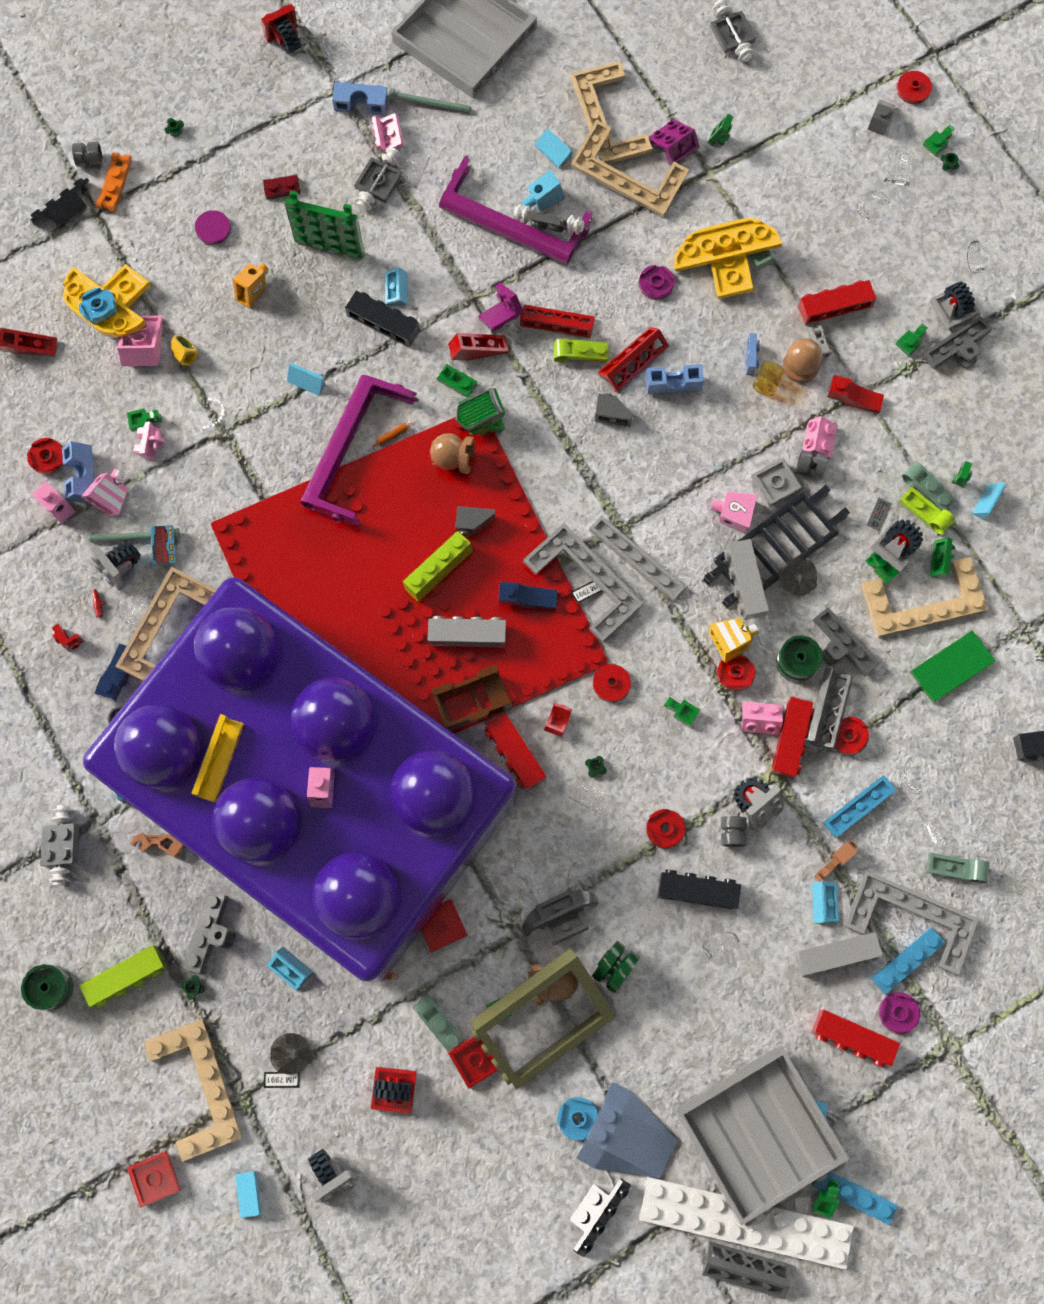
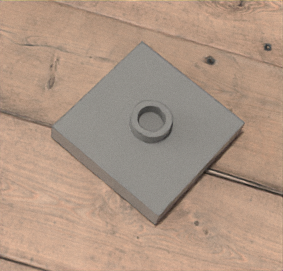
M784 458L751 475L752 480L769 507L803 489Z

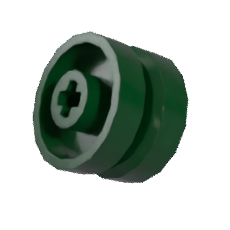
M803 635L793 636L784 643L777 654V669L781 676L788 681L795 683L805 682L812 678L821 666L823 659L822 649L811 637Z
M618 940L610 950L606 951L591 976L596 981L602 982L610 974L611 977L606 983V988L612 993L618 990L640 959L638 955L631 951L622 960L620 957L625 951V946Z
M47 964L38 965L29 970L22 979L21 994L26 1004L33 1009L47 1011L57 1010L66 1005L72 997L74 989L73 979L68 971L62 967Z

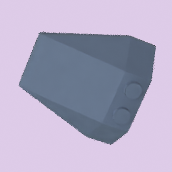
M612 1082L603 1100V1105L576 1159L595 1169L660 1178L677 1139L631 1091Z

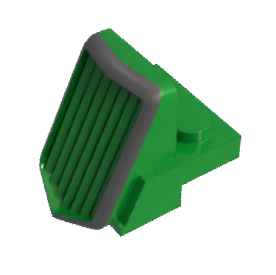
M489 388L458 402L456 422L469 431L470 435L484 436L487 432H502L506 429L502 419L505 415V410L497 390Z

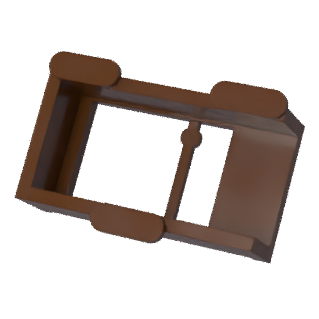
M494 665L478 671L477 676L453 686L451 683H446L432 689V695L443 724L449 731L512 709L511 700L507 696L498 668ZM482 685L491 703V707L481 709L476 696L477 693L474 690ZM471 690V695L474 697L479 711L451 722L443 700Z

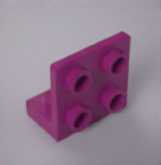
M677 120L669 121L664 127L656 130L648 137L651 143L665 150L670 165L673 162H680L700 147L695 129Z
M502 283L495 286L497 290L496 297L499 303L478 315L479 320L493 331L501 329L506 323L517 319L519 315L524 313L517 295Z

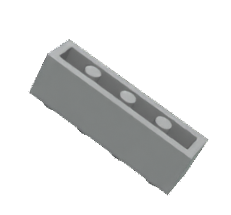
M751 539L728 543L726 550H724L725 560L729 561L730 564L729 576L730 579L734 580L733 592L734 596L738 597L739 604H737L739 615L743 616V620L766 616L769 609Z
M434 616L433 619L429 618L428 620L429 646L505 647L506 620H502V618L493 617L491 620H483L482 617L464 619L463 617L455 616L452 619H445L442 616Z
M876 932L795 952L801 976L807 975L808 979L820 976L819 972L825 970L827 974L838 972V967L845 965L847 969L857 967L858 962L864 960L866 964L877 962V957L883 956Z

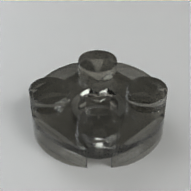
M793 558L785 563L786 565L779 574L780 584L784 590L794 596H803L816 588L818 575L812 561L804 558ZM798 571L800 574H802L800 582L799 580L795 579V576H797Z
M283 1034L271 1046L270 1061L272 1066L282 1074H298L310 1062L312 1057L310 1044L300 1034ZM288 1048L290 1050L295 1049L296 1052L294 1053V1055L296 1057L294 1059L286 1058V1050Z

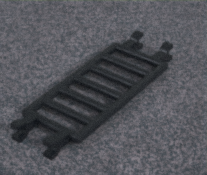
M827 485L823 486L811 497L806 492H802L738 540L751 539L754 554L772 574L765 581L761 579L763 590H766L839 534V530L835 526L845 520L850 512L845 507L829 520L816 505L817 502L828 496V493L831 491ZM802 501L806 503L830 531L822 538L796 509V506ZM790 512L815 541L808 549L781 519L786 513ZM775 522L801 554L792 559L766 528ZM761 533L786 563L780 570H777L752 540ZM724 551L714 558V563L717 567L704 576L703 581L707 586L721 574H724L735 586L734 580L730 579L729 568L723 562L725 560ZM733 592L723 599L722 604L727 609L738 600V597H735Z

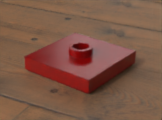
M452 899L441 903L421 930L431 953L468 936Z
M474 1036L447 1052L468 1089L498 1071L491 1061L494 1059L492 1054L487 1056L481 1047L484 1044L483 1041H477Z
M168 1150L127 1167L140 1208L181 1191Z

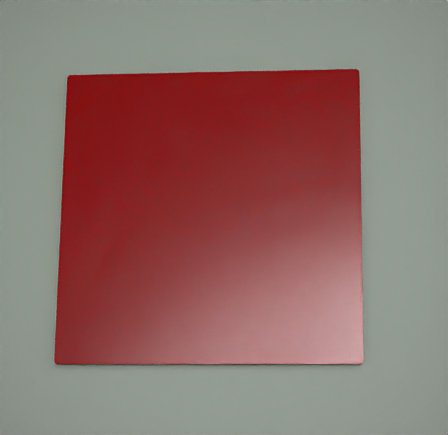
M456 417L339 467L323 501L356 513V518L359 519L358 523H360L359 526L343 521L341 523L336 522L330 516L301 505L300 500L310 480L211 523V527L233 577L240 578L442 726L444 724L434 701L432 689L446 683H451L453 686L477 676L478 671L490 666H497L501 681L513 708L597 670L608 663L597 637L589 630L591 625L580 603L577 604L570 593L573 589L557 557L537 575L523 563V560L545 541L547 537L495 432H487L484 436L470 435L469 431L456 422ZM448 433L459 436L462 441H464L466 436L474 437L475 454L474 458H470L468 466H472L469 474L460 473L459 468L443 470L434 464L431 460L430 448L436 437ZM458 506L495 510L496 518L492 523L475 536L465 537L471 543L472 553L417 602L405 590L403 581L456 533L455 524ZM500 582L557 589L556 610L519 608L518 605L499 604ZM434 616H442L445 619H452L455 616L463 617L464 619L482 617L483 620H491L493 617L502 618V620H506L505 647L429 646L428 620L429 618L433 619ZM484 686L475 688L474 690L477 693L476 696L481 709L491 707ZM471 690L443 700L451 722L479 711L475 699L471 695ZM500 713L494 714L487 718L481 719L474 723L455 729L451 732L453 734H456Z

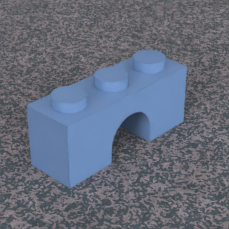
M335 82L332 98L334 111L351 112L354 103L364 101L367 103L368 114L386 115L388 103L387 87Z
M702 364L684 365L682 370L673 373L666 372L665 367L647 368L645 376L647 394L702 390L704 383Z
M71 441L62 448L63 465L72 467L76 471L77 477L72 476L64 482L65 500L87 503L88 501L81 496L94 482L95 472L93 470L94 454L92 453V445Z

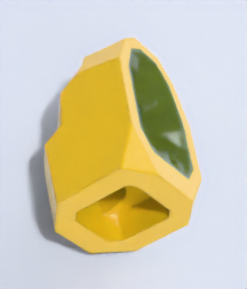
M181 335L173 337L171 349L175 359L182 366H190L198 356L196 347Z

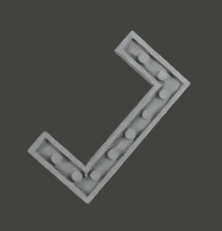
M563 523L523 560V563L537 575L556 556L564 551L615 603L589 627V630L602 643L637 611L643 603Z
M864 871L844 927L863 935L877 898L950 929L951 932L938 967L952 974L959 975L979 918L871 872Z

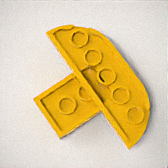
M744 218L702 228L687 236L683 244L678 248L674 260L675 271L678 272L711 264L718 299L752 292L753 286L747 255L782 247V242L779 234L772 226L770 227L763 223L762 220L754 218Z
M125 264L102 287L75 267L69 271L63 283L65 286L63 293L64 301L73 313L95 330L106 336L122 337L136 333L146 325L145 320L130 310L129 307L151 287V284ZM94 288L109 290L117 303L116 314L98 324H91L79 311V303L81 304L83 301L82 296Z

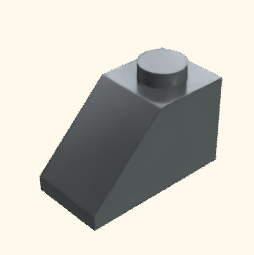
M879 100L867 130L884 136L896 105Z
M610 393L598 395L594 421L631 427L632 415L617 396H613Z
M458 506L455 524L456 532H460L464 537L475 536L495 520V510Z

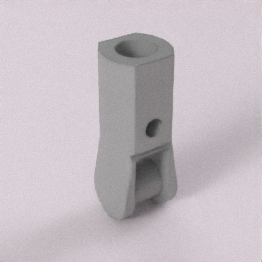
M818 325L815 329L809 328V336L821 347L823 358L829 357L832 352L825 338L822 326Z

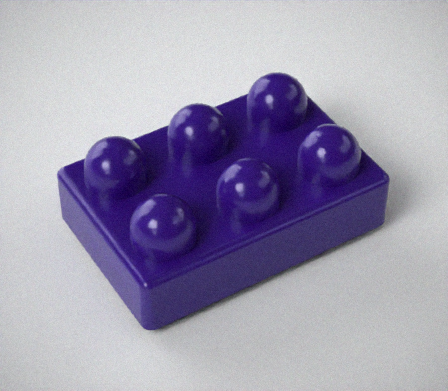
M236 577L228 578L220 585L83 757L84 768L91 775L355 977L370 983H379L386 979L513 807L517 798L515 781L510 774L253 587ZM222 714L231 720L243 723L244 727L219 797L215 803L196 797L192 794V790L219 716ZM310 767L335 768L332 808L310 806L307 798Z

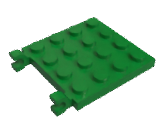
M290 190V198H286L284 205L295 242L299 245H309L319 250L326 249L335 254L342 253L352 258L358 257L363 259L365 251L358 215L352 214L351 205L344 204V211L299 201L298 192Z

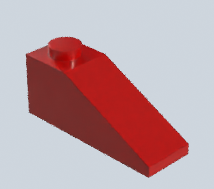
M0 328V351L14 354L56 355L57 337Z
M457 333L448 343L451 360L468 361L509 352L505 335Z

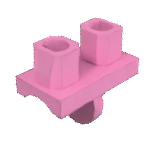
M145 422L144 427H139L137 430V436L142 441L134 445L133 451L139 456L154 460L156 450H158L159 446L165 445V439L161 438L159 428L154 427L151 422Z

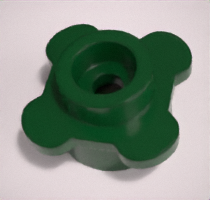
M169 118L167 120V127L164 128L165 133L173 137L181 135L184 122Z
M955 153L941 156L940 160L943 162L942 169L944 171L959 169V158Z
M597 756L585 761V765L589 770V777L594 778L598 774L604 775L607 772L606 767H604L603 757Z
M196 975L181 983V989L187 994L186 997L189 1000H193L197 994H202L205 991V987L201 985L199 977Z

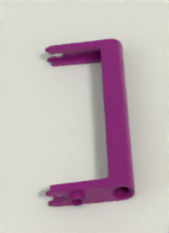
M466 155L458 169H454L452 179L440 199L439 208L568 265L582 238H586L588 235V227L593 219L591 217L593 211H586L582 217V221H584L582 232L576 235L574 231L568 242L562 241L458 194L471 168L468 166L470 162L469 156Z
M361 375L300 500L301 505L330 516L336 522L341 523L343 521L359 526L360 523H358L359 519L356 518V513L323 500L374 394L384 395L413 405L414 402L419 400L414 397L417 395L416 392L406 389L397 383L392 384L368 375Z

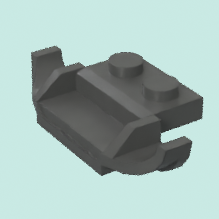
M571 889L536 905L523 923L524 933L527 937L538 928L541 930L545 929L554 946L589 930L582 911H584L586 906L599 903L593 893L584 890L572 891Z

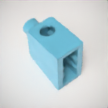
M549 170L528 186L530 196L523 199L522 203L525 208L526 206L531 208L536 205L538 210L542 211L564 199L561 184L552 170Z

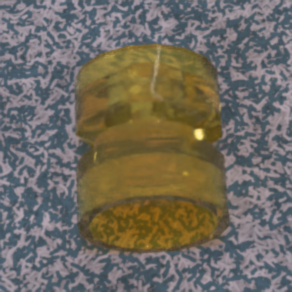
M763 362L759 370V376L756 377L753 383V389L762 395L773 396L784 374V369L774 362Z

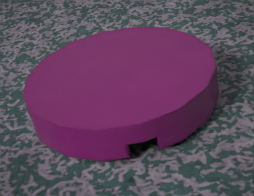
M209 210L202 213L195 222L197 237L208 245L224 242L231 233L228 217L217 210Z
M651 265L641 272L639 288L647 298L662 300L673 291L675 285L674 275L665 266Z
M895 992L887 995L881 1001L879 1018L887 1030L893 1033H907L918 1025L920 1008L910 995Z

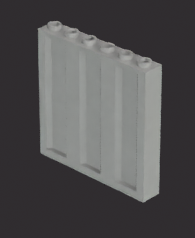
M421 0L415 4L410 13H407L398 25L394 26L391 32L392 41L406 53L471 98H474L536 30L537 17L512 0Z
M782 1046L774 1048L674 1109L738 1224L741 1226L753 1224L757 1221L756 1217L762 1213L763 1215L769 1214L775 1209L774 1205L779 1202L784 1204L793 1198L792 1194L797 1191L799 1193L806 1191L810 1188V1183L815 1180L817 1182L824 1180L828 1177L827 1173L833 1169L835 1171L840 1170L846 1165L844 1162L849 1160Z

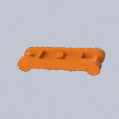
M117 152L112 153L100 197L96 202L97 209L103 210L106 208L109 211L116 212L132 163L131 155L125 154L122 156Z

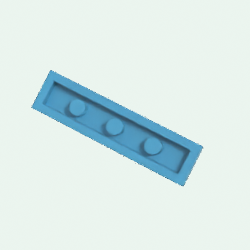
M883 775L825 820L823 825L834 838H837L894 793L896 789Z
M931 927L870 979L883 994H886L943 946L945 942Z
M830 1171L827 1173L828 1177L820 1182L813 1181L811 1186L823 1192H826L830 1179L838 1181L837 1188L840 1191L837 1197L840 1201L888 1225L891 1224L898 1205Z

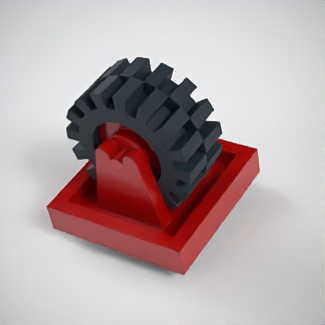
M292 3L287 6L284 5L279 10L268 13L261 18L264 38L267 43L276 39L287 54L301 48L296 30L298 28L296 13Z
M376 1067L371 1109L412 1114L417 1071Z

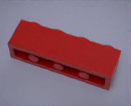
M859 280L851 285H840L836 289H825L813 295L806 294L800 299L798 308L804 324L807 325L871 308L877 298L870 280Z
M792 696L787 701L770 774L791 780L800 774L802 764H799L800 757L805 755L806 746L804 741L805 738H808L810 727H808L809 720L813 719L815 711L813 709L814 702Z
M505 711L485 723L486 730H484V733L489 740L493 739L496 746L494 748L500 757L503 755L507 762L504 764L510 773H515L517 777L515 781L520 789L524 788L528 792L546 780L547 776Z
M824 1009L819 1010L811 1033L816 1035L815 1038L824 1043H827L829 1040L835 1043L834 1047L845 1052L847 1049L854 1051V1056L863 1060L866 1057L874 1060L873 1064L881 1068L893 1065L900 1043Z

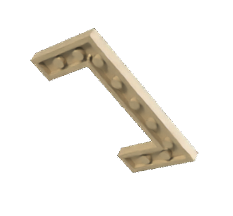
M620 61L572 73L570 76L589 131L596 119L607 125L594 88L625 80V73ZM609 134L598 153L600 161L612 164L652 153V146L647 134L613 143L611 134Z
M596 119L570 167L663 217L689 173V169L673 162L657 191L596 158L612 130L610 126Z
M971 557L955 560L951 563L962 597L905 611L891 612L881 578L863 582L861 586L877 637L986 612L988 607Z
M171 567L115 667L144 681L156 665L143 658L179 593L204 606L216 589Z
M204 1019L144 1042L150 1062L190 1047L215 1124L211 1128L176 1141L182 1162L243 1138Z

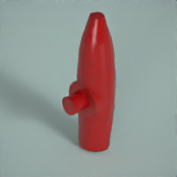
M94 589L92 596L96 618H100L103 616L101 608L105 603L100 601L99 594Z

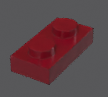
M298 174L263 180L266 200L290 196V190L301 194Z

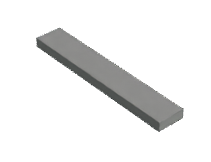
M602 515L589 528L593 535L673 603L686 590V586Z

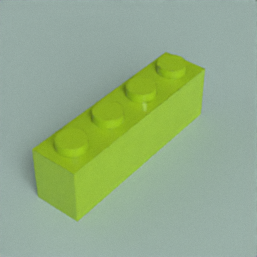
M457 531L403 581L405 590L419 602L472 553L471 543Z
M151 945L79 986L89 1007L100 1009L108 1005V1000L113 997L118 999L127 994L126 990L132 987L136 989L144 985V980L150 977L153 979L159 977L164 973L163 970L168 967L158 947Z

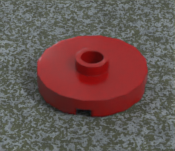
M908 71L900 76L896 89L898 96L904 102L909 104L922 103L928 99L932 90V83L926 74L920 71Z
M52 438L38 439L33 442L32 447L27 452V461L37 473L52 474L63 466V447Z
M741 655L726 663L721 661L717 668L719 682L726 689L732 691H742L749 688L756 676L754 664L747 657Z
M607 664L600 667L593 677L594 692L601 700L606 702L620 701L628 694L631 687V679L628 672L616 664ZM609 680H614V681H615V684H614V685H610V684L608 683V681H609Z
M853 716L843 718L835 749L844 755L858 754L867 747L869 742L868 728L858 718ZM852 734L853 738L847 739L846 736Z
M661 809L655 811L649 817L646 823V834L653 845L669 849L682 841L685 834V823L677 812ZM667 826L669 831L663 832L662 827Z

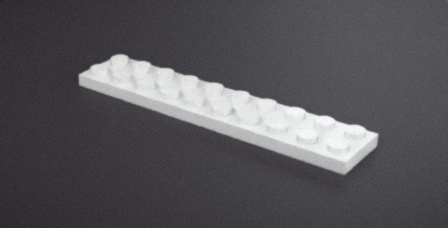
M647 1177L639 1216L641 1221L845 1270L847 1268L853 1225L774 1207L775 1209L767 1215H763V1213L756 1217L757 1221L753 1224L741 1226L738 1224L722 1194L652 1177Z

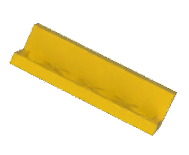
M220 714L192 790V794L196 797L216 803L244 727L243 723L231 720L227 716Z

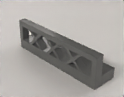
M825 668L807 738L812 746L835 749L853 680L852 675L839 674L833 668ZM837 679L846 680L845 686L838 690L836 688ZM840 696L842 699L841 704L833 708L831 705L832 700ZM835 714L837 720L834 724L829 726L827 724V719L831 715ZM830 732L832 734L831 743L822 742L823 736Z
M710 1241L702 1275L785 1299L790 1289L792 1265ZM713 1250L721 1252L724 1258L712 1257ZM739 1257L745 1264H736L732 1258ZM760 1263L766 1270L759 1271L753 1264ZM774 1270L786 1271L785 1278L778 1276Z

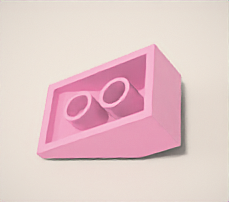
M162 315L140 316L145 320L146 325L136 333L120 337L117 349L121 366L152 367L159 365L162 342Z

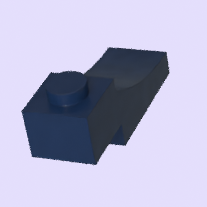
M500 582L499 604L518 605L519 608L556 610L557 589Z
M118 645L103 676L101 675L94 692L98 697L117 702L122 686L126 685L129 674L115 667L127 647L126 645Z

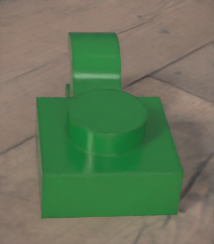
M949 124L941 134L936 130L924 141L923 146L936 156L948 146L949 141L947 139L953 135L952 132L955 128Z
M922 323L914 333L908 330L895 345L909 356L921 345L922 341L919 338L926 333L928 327Z
M145 408L127 412L131 432L137 431L139 427H144L145 422H162V416L158 410L147 413Z
M965 461L960 467L958 474L954 475L952 484L964 488L972 476L973 471L970 469L973 463Z
M876 552L871 554L866 560L868 565L876 567L874 572L886 584L900 573Z
M671 697L664 704L666 708L675 711L674 718L688 727L691 726L700 709L686 700H683L680 704Z
M830 1179L826 1192L819 1190L811 1204L812 1212L831 1219L839 1205V1198L837 1197L840 1191L837 1188L838 1181Z

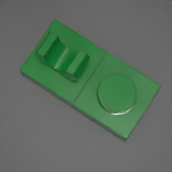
M727 114L713 128L707 141L708 144L712 146L717 141L719 144L724 145L725 141H728L730 137L729 132L733 126L731 124L734 118L732 115Z
M448 364L445 365L437 377V381L466 398L471 395L477 386L476 380Z
M947 537L934 541L930 568L931 577L938 578L949 575L950 562L954 558V555H951V550L955 549V546L952 544L953 539Z

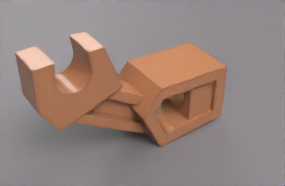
M141 833L136 835L130 843L136 847L138 842H142V847L139 850L143 853L153 847V845H158V848L176 859L185 849V846L170 834L145 835ZM168 840L174 841L169 849L163 845Z
M850 838L832 855L833 859L816 873L814 877L821 882L838 864L841 866L845 864L860 848Z

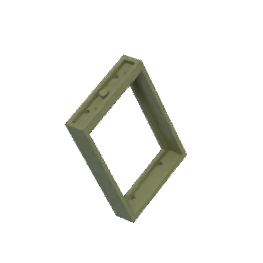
M570 948L471 1020L470 1024L474 1028L471 1030V1033L475 1039L483 1041L484 1044L481 1047L487 1056L492 1054L494 1057L491 1061L496 1069L504 1071L501 1076L508 1085L512 1083L517 1090L616 1017L578 956ZM572 970L598 1011L514 1072L487 1034V1031Z

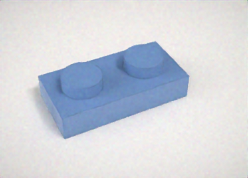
M749 333L747 339L746 375H754L755 369L759 368V357H756V352H759L760 341H757L756 333Z

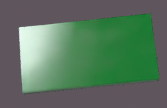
M972 630L911 670L910 673L931 702L934 703L994 663L995 659Z

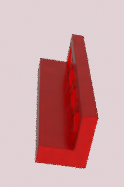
M525 304L523 306L524 313L520 316V326L591 338L595 316Z
M649 327L604 366L598 374L601 378L607 379L614 391L618 392L665 351L669 344L660 329ZM659 338L662 346L655 350L653 349L654 342ZM644 350H647V359L645 361H640L641 353ZM631 362H635L634 370L627 372L628 365ZM618 373H621V382L616 384L613 378Z

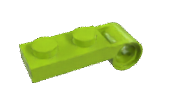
M558 339L554 341V361L566 363L574 359L607 362L609 360L608 343Z
M913 487L898 501L924 524L940 535H943L956 521L951 512L947 510L941 511Z

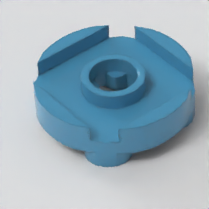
M91 289L82 296L83 301L81 304L79 303L80 313L91 324H98L117 312L116 299L107 289Z
M574 1097L568 1099L558 1111L557 1121L560 1130L570 1139L584 1140L587 1138L598 1112L596 1107L585 1098ZM577 1112H580L581 1117L584 1118V1121L579 1122V1125H576L575 1120L572 1119V1116L577 1115Z

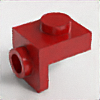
M59 624L52 627L54 640L57 644L61 643L62 647L67 651L77 649L84 642L79 634L69 638L64 628Z
M554 703L544 731L562 737L569 722L572 709L565 705Z

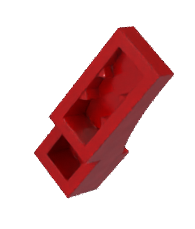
M833 375L827 398L843 401V405L880 413L884 394L863 388L852 382V379Z

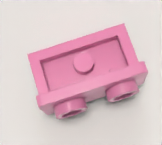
M396 113L381 120L376 116L372 117V129L376 136L375 144L379 150L386 154V148L398 150L404 147L399 116Z
M822 416L810 420L807 425L803 450L814 454L828 456L827 459H830L838 425Z
M743 702L742 732L780 734L783 723L782 705Z

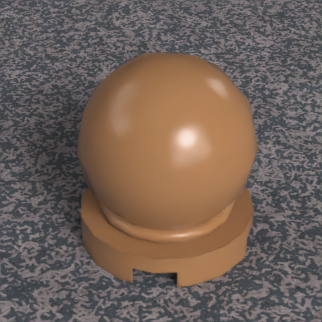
M799 339L790 345L783 360V371L788 379L793 382H809L814 379L823 359L822 349L819 344L812 339Z
M452 433L436 437L430 448L431 460L434 464L443 470L459 468V472L462 474L470 473L472 466L468 465L470 458H474L475 454L474 437L466 436L464 441Z
M540 964L529 966L532 971L528 972V979L542 969ZM572 970L536 995V999H533L534 1004L542 1006L546 1005L548 999L554 1002H563L571 998L578 985V980Z

